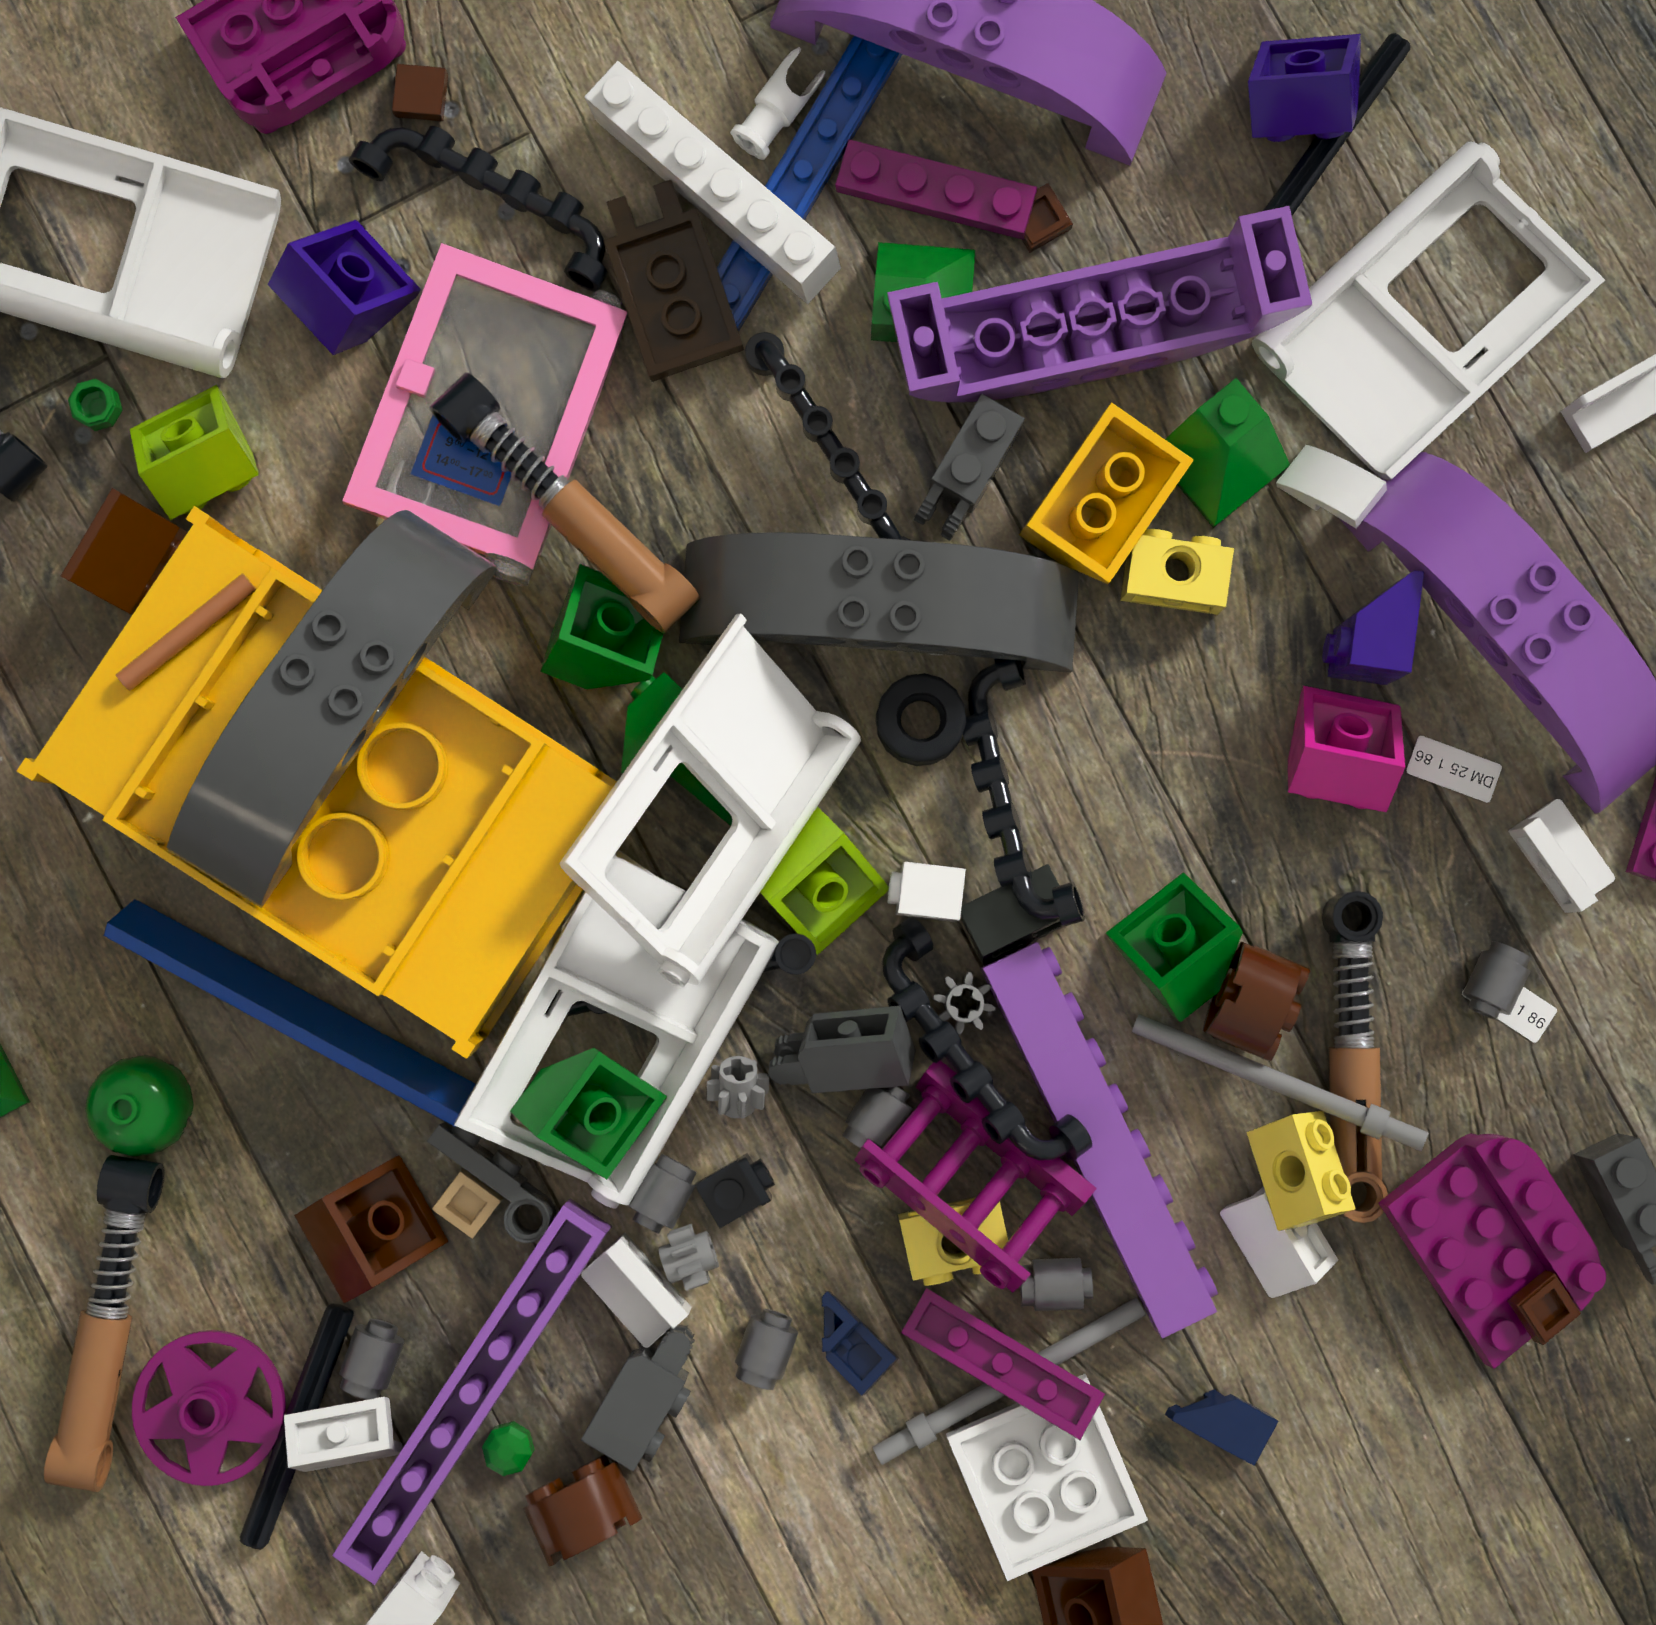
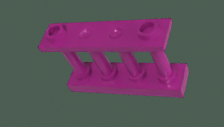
M942 1061L938 1063L933 1062L916 1085V1088L922 1092L923 1100L882 1149L868 1139L861 1147L854 1161L860 1165V1172L870 1183L879 1188L887 1187L981 1266V1274L991 1284L1000 1289L1006 1287L1013 1293L1031 1274L1018 1262L1058 1211H1066L1073 1216L1088 1201L1097 1188L1061 1158L1036 1160L1022 1153L1009 1138L1002 1144L993 1141L982 1124V1119L989 1114L978 1098H975L970 1103L963 1102L954 1092L950 1083V1078L957 1073ZM946 1112L961 1124L962 1133L924 1180L920 1182L897 1162L936 1115ZM978 1145H986L1001 1157L1002 1166L965 1212L960 1215L937 1195ZM1018 1178H1026L1041 1190L1040 1195L1042 1198L1001 1249L980 1232L978 1228Z

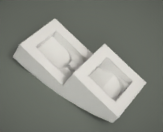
M1305 445L1276 482L1278 488L1315 511L1322 507L1356 529L1387 491L1386 481L1341 457L1309 445Z

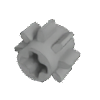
M967 972L964 976L963 984L956 985L952 978L946 976L944 979L949 988L946 995L937 994L933 995L932 998L937 1002L944 1003L946 1011L942 1012L939 1017L942 1021H946L950 1017L955 1019V1030L958 1034L962 1033L964 1023L972 1022L976 1028L982 1030L984 1027L979 1016L983 1010L991 1012L995 1011L996 1008L991 1004L984 1003L983 995L990 990V984L982 985L978 989L972 986L973 975L971 972ZM963 988H967L970 990V998L977 1000V1007L975 1010H967L965 1017H958V1008L950 1005V1000L952 996H960Z
M743 1056L729 1057L720 1066H711V1080L707 1081L706 1099L707 1101H718V1114L720 1115L724 1114L730 1118H745L752 1114L755 1108L764 1109L765 1094L769 1091V1076L766 1073L757 1074L756 1060L752 1061Z
M692 1224L669 1231L667 1236L670 1244L659 1247L660 1259L669 1283L672 1284L682 1280L686 1291L708 1284L710 1281L708 1271L719 1267L717 1255L708 1231L695 1235Z

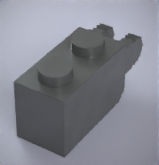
M981 394L933 475L929 488L930 491L916 513L914 520L922 525L929 521L942 496L957 505L942 527L941 536L950 541L967 513L972 514L1020 434L1025 418Z
M901 1006L816 1013L807 1021L803 1033H792L790 1036L786 1034L785 1036L780 1035V1038L776 1039L774 1054L777 1058L774 1057L773 1060H770L767 1076L774 1083H779L780 1085H787L788 1083L790 1085L808 1084L811 1093L908 1086L916 1049Z
M1617 1133L1573 1155L1614 1238L1621 1247L1631 1250L1643 1276L1653 1286L1656 1284V1257L1651 1248L1656 1246V1170L1640 1138Z
M677 1325L674 1329L670 1327V1330L666 1332L667 1336L664 1335L655 1352L645 1347L632 1350L584 1432L581 1441L633 1472L641 1458L649 1463L651 1462L665 1437L664 1434L657 1430L667 1413L674 1418L677 1417L691 1392L684 1387L689 1372L682 1368L688 1355L691 1353L692 1343L695 1342L693 1339L695 1334H692L688 1325Z

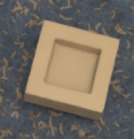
M462 1168L438 1199L432 1210L473 1239L500 1204L503 1196Z

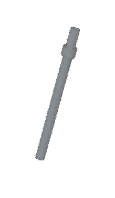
M1139 1014L1132 1030L1134 1034L1361 1127L1360 1132L1378 1140H1380L1381 1136H1384L1418 1151H1422L1429 1132L1390 1117L1391 1111L1372 1103L1369 1108L1143 1015Z
M1135 1297L1037 1354L1058 1366L1146 1316V1313ZM982 1384L927 1416L922 1412L906 1421L907 1427L876 1444L873 1446V1450L882 1465L915 1446H918L921 1450L938 1440L936 1434L1004 1395L988 1385Z

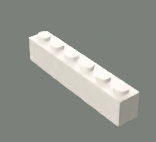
M619 61L584 96L597 123L663 180H672L674 188L678 193L807 304L841 269L837 251L833 244Z

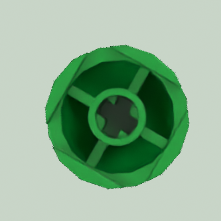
M148 1055L120 1059L100 1072L89 1088L85 1104L87 1123L97 1141L112 1152L135 1157L162 1152L177 1142L184 1133L182 1131L186 1127L188 1117H191L194 1107L191 1086L181 1070L172 1064H167L161 1059Z

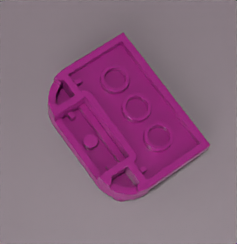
M203 0L175 17L218 89L236 115L264 134L272 133L280 127L299 120L379 72L394 58L401 56L406 49L404 22L394 0Z
M1470 1133L1452 1143L1378 1202L1482 1362L1493 1369L1498 1367L1531 1339V1336L1515 1314L1508 1300L1544 1270L1555 1273L1579 1311H1582L1589 1304L1595 1292L1601 1290L1605 1285L1606 1272L1600 1263L1599 1253L1591 1236L1537 1153L1527 1144L1517 1139L1498 1134L1476 1135Z

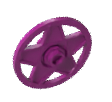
M218 1330L193 1332L179 1337L161 1348L142 1370L132 1399L133 1427L137 1440L146 1456L158 1469L168 1476L184 1483L199 1486L225 1484L243 1477L256 1468L273 1449L286 1411L282 1380L270 1358L257 1345L244 1337ZM212 1342L231 1346L237 1350L214 1368H211L188 1346ZM163 1364L172 1396L145 1411L149 1384L160 1365ZM259 1368L262 1370L271 1390L273 1414H270L247 1397ZM153 1439H184L190 1470L170 1460L155 1444ZM230 1441L262 1444L246 1462L227 1471L220 1472Z

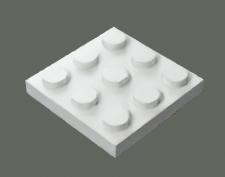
M1086 1374L1078 1376L1079 1379L1090 1384ZM1018 1403L946 1433L1007 1581L1148 1521L1100 1406L1081 1440L1076 1439Z

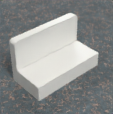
M1656 354L1580 396L1560 411L1585 453L1656 414Z
M1560 799L1552 800L1508 830L1565 913L1582 912L1598 901L1595 897L1596 893L1615 880L1612 871Z
M1264 1186L1253 1196L1230 1204L1220 1212L1222 1219L1264 1290L1271 1298L1316 1284L1338 1261L1317 1223L1282 1231L1277 1230Z
M626 1233L621 1235L581 1273L582 1278L645 1348L650 1347L670 1327L674 1329L689 1315L692 1308Z
M387 1397L284 1415L288 1468L303 1472L395 1456L399 1455L403 1449L402 1443L393 1439L390 1399Z

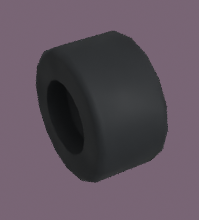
M926 673L907 675L892 683L881 697L876 713L877 735L885 750L898 761L914 766L935 764L948 757L962 739L966 725L965 705L957 690L943 678ZM916 701L930 703L936 708L940 716L938 730L934 735L926 739L913 738L902 727V712L909 704Z

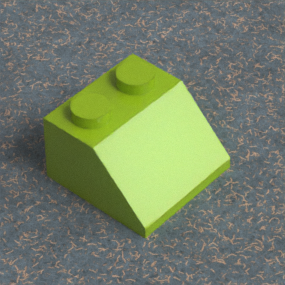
M217 384L130 429L138 474L170 520L182 514H189L194 506L202 509L209 500L226 491L234 492L242 489L252 478L259 475L253 452Z
M817 806L760 893L797 934L804 935L812 941L818 955L887 893L889 886L845 833Z

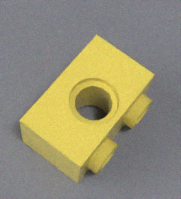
M1146 529L1126 558L1120 601L1218 615L1226 608L1234 548L1221 546V540L1214 537L1193 536L1191 542L1172 539V533L1169 531ZM1169 559L1183 561L1189 570L1188 579L1185 581L1172 579L1166 572V561Z
M1324 1111L1293 1114L1246 1132L1278 1231L1308 1226L1356 1209L1351 1196L1350 1182L1343 1172L1334 1144V1134L1327 1123Z
M976 1197L947 1204L962 1215ZM999 1201L979 1226L978 1230L1002 1249L1008 1242V1236ZM911 1211L898 1214L913 1281L923 1279L925 1286L941 1284L954 1279L952 1272L972 1268L973 1274H981V1266L963 1251L957 1254L945 1251L941 1245L944 1235L917 1212Z

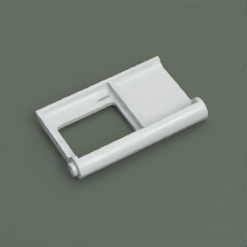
M0 107V207L9 177L16 169H24L134 202L136 206V212L112 290L107 293H100L0 263V312L219 378H226L234 367L277 225L281 206L279 190Z
M1465 143L1309 288L1312 299V306L1309 309L1270 330L1260 333L1252 340V346L1259 359L1371 471L1385 480L1393 479L1605 281L1534 209L1529 207L1499 178L1500 159L1494 149L1485 143ZM1480 204L1487 207L1544 263L1545 270L1459 351L1449 352L1389 294L1388 285L1473 206Z
M741 613L734 616L559 863L564 872L661 964L658 969L659 973L674 985L682 988L687 983L692 985L700 983L861 742V736L848 722L834 714L814 709L746 630L744 624L747 619ZM679 763H683L730 813L732 824L665 924L660 929H657L605 878V868Z
M615 855L605 868V878L657 929H660L665 924L686 893V890ZM584 891L455 1120L454 1126L587 1182L593 1188L591 1192L592 1197L607 1207L616 1209L619 1204L629 1205L772 958L779 941L761 928L742 919L698 985L687 983L682 988L665 979L658 971L661 964ZM558 990H560L555 1000L553 1001L550 1009L548 1010L547 1014H545L552 1000L554 999L556 993L558 992ZM577 1001H585L657 1036L656 1043L637 1076L663 1092L667 1098L607 1180L540 1140L527 1127L514 1122L510 1118V1110L521 1097L571 1006Z

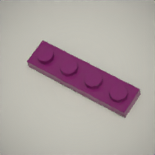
M850 139L848 140L835 184L836 192L1022 240H1024L1037 193V187Z
M927 1288L901 1332L904 1336L1078 1440L1082 1439L1105 1396V1393Z

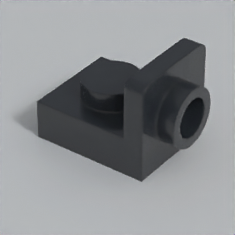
M748 1153L695 1183V1187L719 1228L731 1223L759 1205L763 1206L772 1200L769 1188L775 1185L762 1159L760 1158L753 1162Z

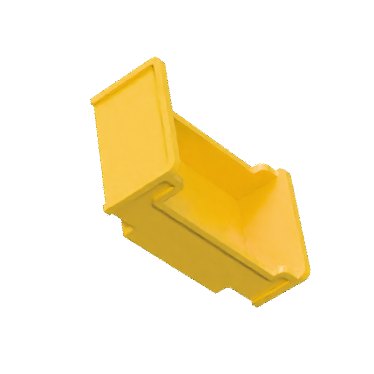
M194 506L186 517V520L193 524L37 758L25 757L17 772L31 781L55 784L102 814L104 816L102 820L376 996L384 995L454 1039L456 1042L451 1049L467 1059L487 1039L583 892V889L564 872L559 863L617 781L425 657L292 846V865L262 908L169 852L167 844L178 814L214 745L256 681L323 591L263 551L248 544L211 516ZM243 573L256 588L255 592L131 691L125 688L118 680L116 674L239 575Z

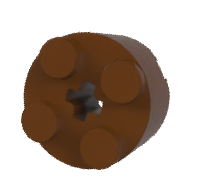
M1240 942L1219 993L1211 999L1203 1031L1212 1035L1215 1039L1270 1062L1274 1058L1281 1041L1282 1034L1279 1033L1280 1030L1290 1032L1299 1016L1301 1004L1293 1000L1295 995L1299 996L1309 977L1310 968L1256 945Z
M602 1455L573 1471L572 1474L575 1481L566 1486L563 1485L559 1477L525 1495L528 1505L523 1510L549 1567L555 1565L562 1557L563 1560L571 1558L618 1533L616 1529L626 1525L624 1517L627 1518L630 1526L642 1519V1515L618 1462L609 1463L606 1455Z

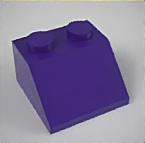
M1361 34L1261 42L1248 80L1252 138L1266 137L1269 141L1281 142L1289 140L1295 135L1316 134L1319 138L1328 139L1341 136L1345 132H1352L1358 112Z
M357 220L288 243L267 284L332 355L367 342L414 300L421 291L419 286Z
M1412 571L1335 627L1333 634H1327L1322 655L1323 663H1329L1327 677L1388 685L1412 672L1424 578L1423 571Z

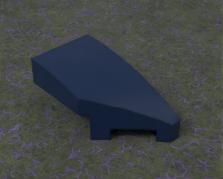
M827 1291L822 1296V1307H824L822 1352H826V1360L863 1396L897 1362L899 1357L836 1296Z
M1216 1389L1204 1393L1203 1400L1183 1408L1176 1404L1167 1409L1165 1415L1172 1421L1254 1466L1279 1422L1269 1413L1232 1394L1224 1396Z

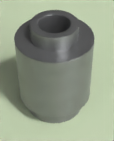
M1492 941L1488 951L1482 950L1463 991V995L1471 999L1468 1008L1494 1020H1497L1499 1013L1511 1015L1530 974L1527 965L1531 958L1513 947Z
M898 1086L866 1089L845 1121L848 1127L843 1136L859 1148L870 1139L882 1149L912 1112L913 1108L905 1103L910 1094Z
M661 1154L657 1163L653 1164L628 1205L637 1211L632 1220L656 1233H660L663 1226L673 1229L695 1188L692 1181L697 1172Z
M1080 1258L1032 1260V1265H1021L1031 1273L1020 1286L1022 1307L1034 1306L1035 1311L1084 1309V1299H1093L1091 1268H1082Z
M764 1309L761 1316H750L735 1359V1363L738 1365L735 1376L739 1380L758 1388L773 1390L776 1380L783 1379L798 1335V1331L790 1326L792 1322L791 1317L770 1309Z
M369 1319L367 1325H356L339 1372L343 1377L340 1388L343 1391L369 1400L379 1398L381 1390L388 1388L404 1344V1339L396 1335L398 1327L379 1319Z

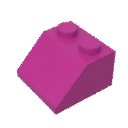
M1303 686L1288 756V792L1310 799H1323L1351 805L1358 809H1371L1387 813L1405 770L1401 706Z

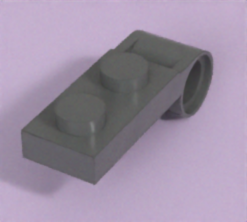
M447 1122L439 1124L427 1142L511 1202L504 1214V1226L510 1237L521 1243H532L542 1238L556 1217V1209L552 1200L547 1195L528 1183V1179L519 1173L522 1165L501 1150H497L495 1154L488 1151L478 1143L482 1138L457 1126L454 1127ZM531 1204L541 1211L543 1221L539 1229L530 1230L521 1225L518 1219V1211L521 1205Z

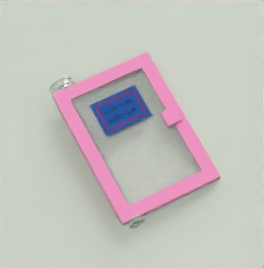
M441 243L342 500L343 504L385 520L396 512L402 510L411 511L469 549L485 555V559L498 566L493 577L514 585L528 586L551 528V524L542 516L544 509L539 506V500L531 499L530 490L523 491L521 489L520 481L511 480L510 471L503 472L501 470V462L491 461L490 452L483 453L472 441H467L463 444L455 439L438 422L429 407L465 372L471 374L497 400L501 407L498 413L507 421V428H515L514 435L518 439L524 437V444L528 448L535 447L533 453L538 458L541 456L545 457L543 463L548 467L554 466L553 472L558 477L564 475L568 480L628 317V312L620 309L622 301L617 296L602 290H595L592 298Z

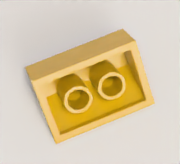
M1111 402L1019 535L1058 563L1109 584L1194 459Z

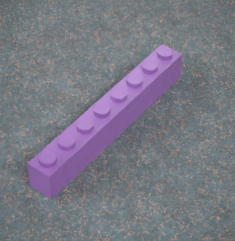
M1033 942L981 967L980 970L987 984L991 986L990 990L1054 1123L1065 1115L1070 1114L1082 1123L1091 1137L1092 1148L1076 1160H1073L1079 1174L1097 1188L1091 1195V1199L1155 1331L1163 1339L1216 1313L1217 1310L1211 1297L1218 1295L1216 1286L1204 1266L1197 1269L1189 1254V1251L1196 1248L1194 1241L1184 1222L1181 1220L1174 1223L1166 1205L1173 1202L1172 1196L1161 1175L1159 1174L1152 1178L1144 1159L1151 1156L1147 1144L1138 1129L1130 1132L1122 1116V1113L1129 1110L1126 1101L1116 1083L1110 1086L1107 1085L1099 1069L1106 1065L1105 1058L1095 1039L1085 1040L1077 1022L1084 1019L1083 1013L1072 992L1063 995L1055 978L1061 975L1062 971L1050 947L1041 950L1039 943Z
M571 1198L561 1207L332 1555L334 1558L375 1585L611 1229L612 1226Z

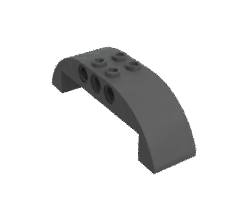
M402 510L384 520L354 550L332 577L240 704L197 775L178 814L167 844V850L262 908L292 865V846L460 606L470 610L496 573L498 566L411 511Z
M815 533L727 534L695 540L688 543L686 547L684 577L696 589L700 599L681 617L679 643L714 646L734 616L741 613L747 619L744 627L758 641L1022 660L1023 669L1072 672L1079 573L1053 561L1016 552L969 545Z

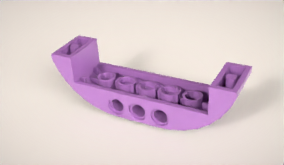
M779 0L770 22L772 29L816 45L822 27L825 24L1089 125L1091 130L1085 149L1129 166L1166 76L1162 62L1150 45L1133 28L1093 0Z
M1289 206L1239 216L1228 237L956 296L941 298L938 282L887 292L909 395L936 402H977L981 394L992 400L1024 396L1175 363L1254 337L1298 316L1312 306V299Z
M1420 452L1393 479H1382L1386 481L1387 491L1357 529L1343 520L1341 521L1368 552L1383 541L1410 573L1414 570L1424 572L1422 587L1576 763L1563 777L1595 814L1600 813L1656 765V680L1645 661L1621 629L1528 523L1488 487L1461 468L1437 456Z

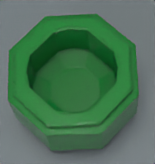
M97 379L77 383L68 398L72 418L94 431L113 427L123 411L118 392Z
M514 1421L494 1426L482 1446L486 1466L502 1476L523 1471L535 1450L530 1431Z

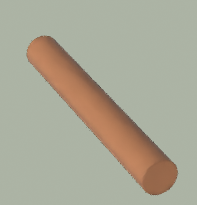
M243 573L120 670L116 674L118 680L125 688L131 691L255 592V586Z

